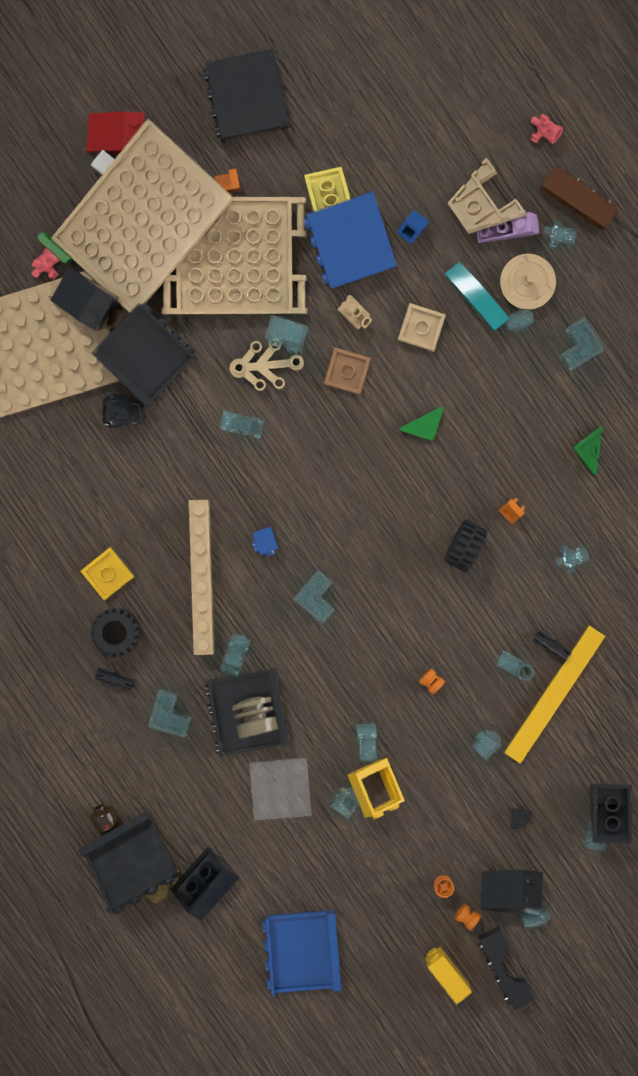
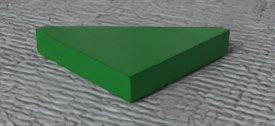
M440 407L400 427L399 431L433 442L444 407Z
M601 426L572 448L594 476L597 474L601 433L603 429Z

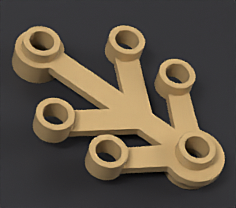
M273 339L270 341L269 348L256 363H249L253 356L262 350L261 343L254 341L242 359H235L231 362L230 372L236 378H246L254 385L257 391H263L266 388V383L262 379H257L249 371L260 372L274 384L276 389H282L285 386L284 379L277 377L268 369L290 367L292 370L298 371L303 368L304 360L300 355H293L290 359L268 361L275 351L281 348L280 341ZM278 342L279 347L276 349L272 348V343ZM259 344V350H253V345ZM294 359H298L300 361V364L298 366L293 365L292 362ZM242 365V371H236V366ZM277 380H281L283 385L278 387L275 383ZM258 382H263L264 386L263 388L259 389L257 388L256 384Z

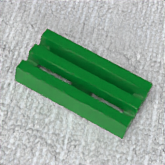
M41 232L39 234L38 240L64 264L73 262L74 259L54 242L48 233Z

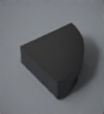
M512 809L510 828L518 829L526 824L531 817L532 811Z

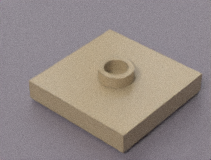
M409 303L398 341L434 352L446 314Z

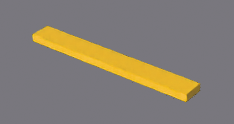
M591 626L587 627L572 649L568 659L562 664L504 751L505 754L521 764L605 638L603 634Z

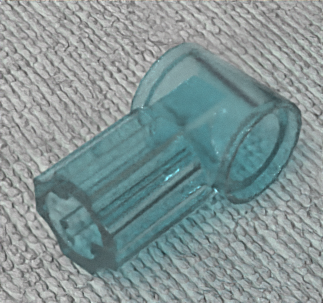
M505 650L496 663L497 666L523 681H528L534 676V669L530 664ZM522 667H529L530 674L527 677L520 675Z
M376 723L356 724L361 761L377 760Z

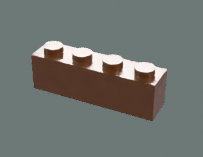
M555 166L540 187V190L602 232L618 211L613 201L603 199L598 191L592 188L588 189L584 186L583 181L578 178H572L568 175V171L562 167L557 168Z

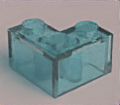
M271 315L265 340H268V344L279 347V344L284 345L287 352L297 355L298 352H303L309 333V326Z
M585 317L565 329L575 346L559 357L567 370L571 372L605 350Z
M318 569L293 599L323 624L335 610L334 607L321 597L333 581Z
M163 688L158 690L148 724L149 728L183 738L187 736L192 717L174 712L179 693Z

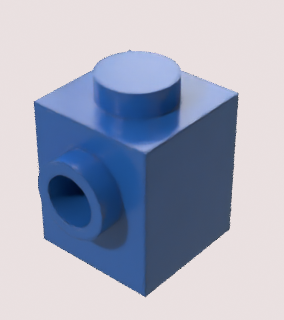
M414 210L405 219L397 234L412 245L430 221Z
M271 527L253 533L255 541H252L255 552L259 551V554H264L265 557L276 554L275 550L279 548Z

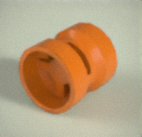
M432 668L418 681L422 686H426L432 695L445 683L441 677L436 675Z
M440 875L435 879L434 888L438 896L447 898L453 894L454 885L450 877Z
M465 903L457 911L454 919L459 923L463 922L465 928L470 931L476 926L481 915L476 911H471L470 906Z

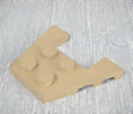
M488 158L484 159L478 171L475 170L473 172L472 178L466 185L463 184L448 202L449 207L468 234L526 215L525 210L517 199L499 210L481 184L497 174Z

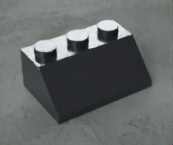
M207 847L170 890L188 914L202 921L240 877L227 862L211 848Z

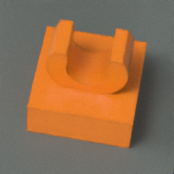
M517 498L511 499L498 510L511 524L525 513L523 511L525 506L523 505L520 508L516 504Z

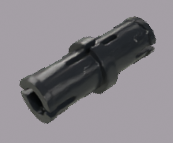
M540 630L533 639V641L545 648L546 652L549 654L551 652L563 662L571 654V651L557 643L556 639L549 638Z
M101 668L97 669L96 680L110 683L113 687L116 685L132 691L135 679L119 675V672L116 671L113 673Z

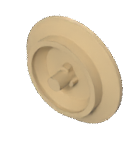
M522 254L514 257L505 265L501 273L500 286L504 297L515 307L527 310L536 309L544 305L552 297L556 287V276L552 266L544 258L535 254Z

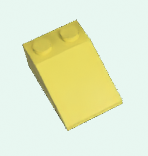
M342 167L304 175L312 212L351 199Z

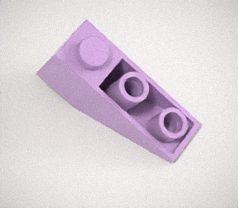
M526 212V215L476 231L478 243L540 234L537 214Z

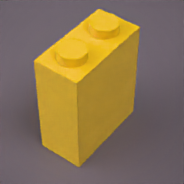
M441 946L437 949L433 948L427 953L425 958L427 967L456 1004L472 993L468 981Z

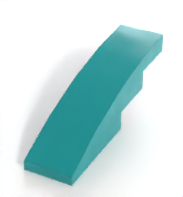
M460 262L445 273V276L466 302L470 303L493 331L510 319L484 287Z

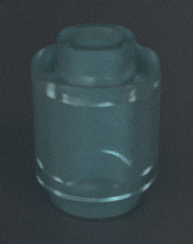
M521 309L507 315L510 319L505 322L508 331L512 330L513 333L530 327L532 323H535L530 309Z
M543 906L538 916L521 914L525 929L548 925V920H551L548 909H544Z

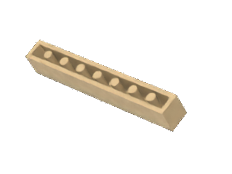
M189 500L194 655H209L215 653L210 500Z

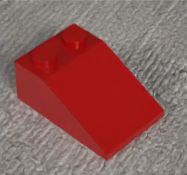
M126 111L90 113L86 152L100 153L103 150L107 154L119 155L146 122L145 114Z

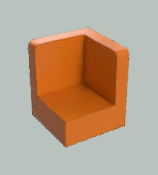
M236 169L229 170V174L215 176V181L229 194L241 192Z

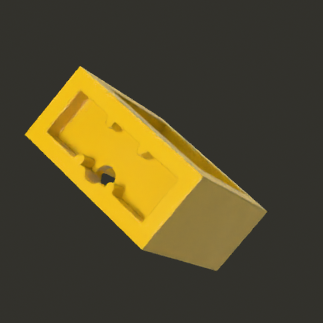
M387 758L376 760L348 774L365 818H379L384 815V811L395 810L399 808L400 803L405 801ZM379 771L390 800L373 808L361 779Z

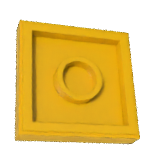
M111 547L80 571L104 601L135 577Z

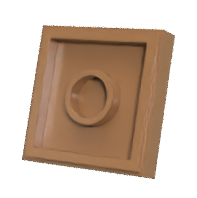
M334 347L324 385L360 395L371 358Z

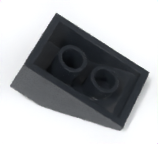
M68 267L50 301L81 323L97 331L101 330L119 297L71 267Z
M590 784V815L593 843L632 844V785Z
M505 870L482 872L481 910L538 916L542 910L543 871Z

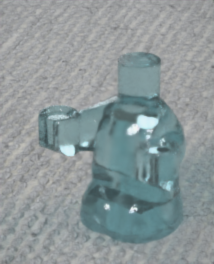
M556 219L554 220L553 227L544 226L543 233L550 235L552 240L549 241L548 248L555 250L558 243H564L570 247L573 245L577 233L576 228L564 227L562 221Z
M567 544L561 545L563 557L555 559L557 566L564 564L567 566V574L574 573L576 565L589 563L588 552L584 545L572 550Z

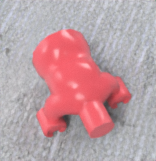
M544 114L541 115V119L534 116L530 122L537 127V133H534L531 138L535 143H538L542 137H545L551 144H554L563 131V127L554 124Z
M46 247L43 253L31 264L33 267H36L31 274L38 278L42 272L49 273L48 276L55 280L59 274L54 270L53 266L60 259Z

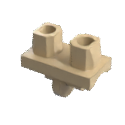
M348 295L346 302H343L337 309L356 329H359L361 326L366 328L372 321L369 317L370 314L351 295Z

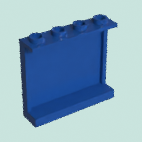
M370 190L363 195L311 213H305L307 217L304 219L307 230L311 229L312 237H310L313 249L317 248L319 254L316 256L319 267L323 266L325 272L322 274L325 285L329 284L331 289L396 266L373 191Z
M335 910L266 915V921H262L263 933H267V940H264V950L269 955V959L265 960L266 971H270V979H267L268 991L271 990L272 996H275V993L332 988L333 991H341Z

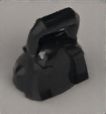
M115 393L107 394L103 399L102 423L104 426L118 428L128 424L138 425L145 421V406L142 403L128 401L127 398ZM133 406H137V420L132 418Z

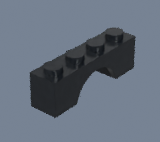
M498 926L478 936L481 941L478 943L482 954L487 953L489 959L486 962L491 971L495 970L497 974L495 980L499 988L503 987L506 992L503 996L507 1005L512 1004L514 1010L534 1001L535 998L525 978L512 977L503 970L502 960L509 946L500 927Z

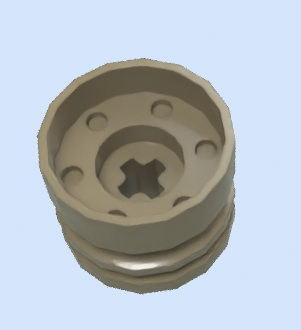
M271 697L250 698L232 706V711H242L241 714L234 715V719L244 720V723L236 726L239 739L278 730L276 717H266V713L274 709L273 706L264 708V704L272 702Z

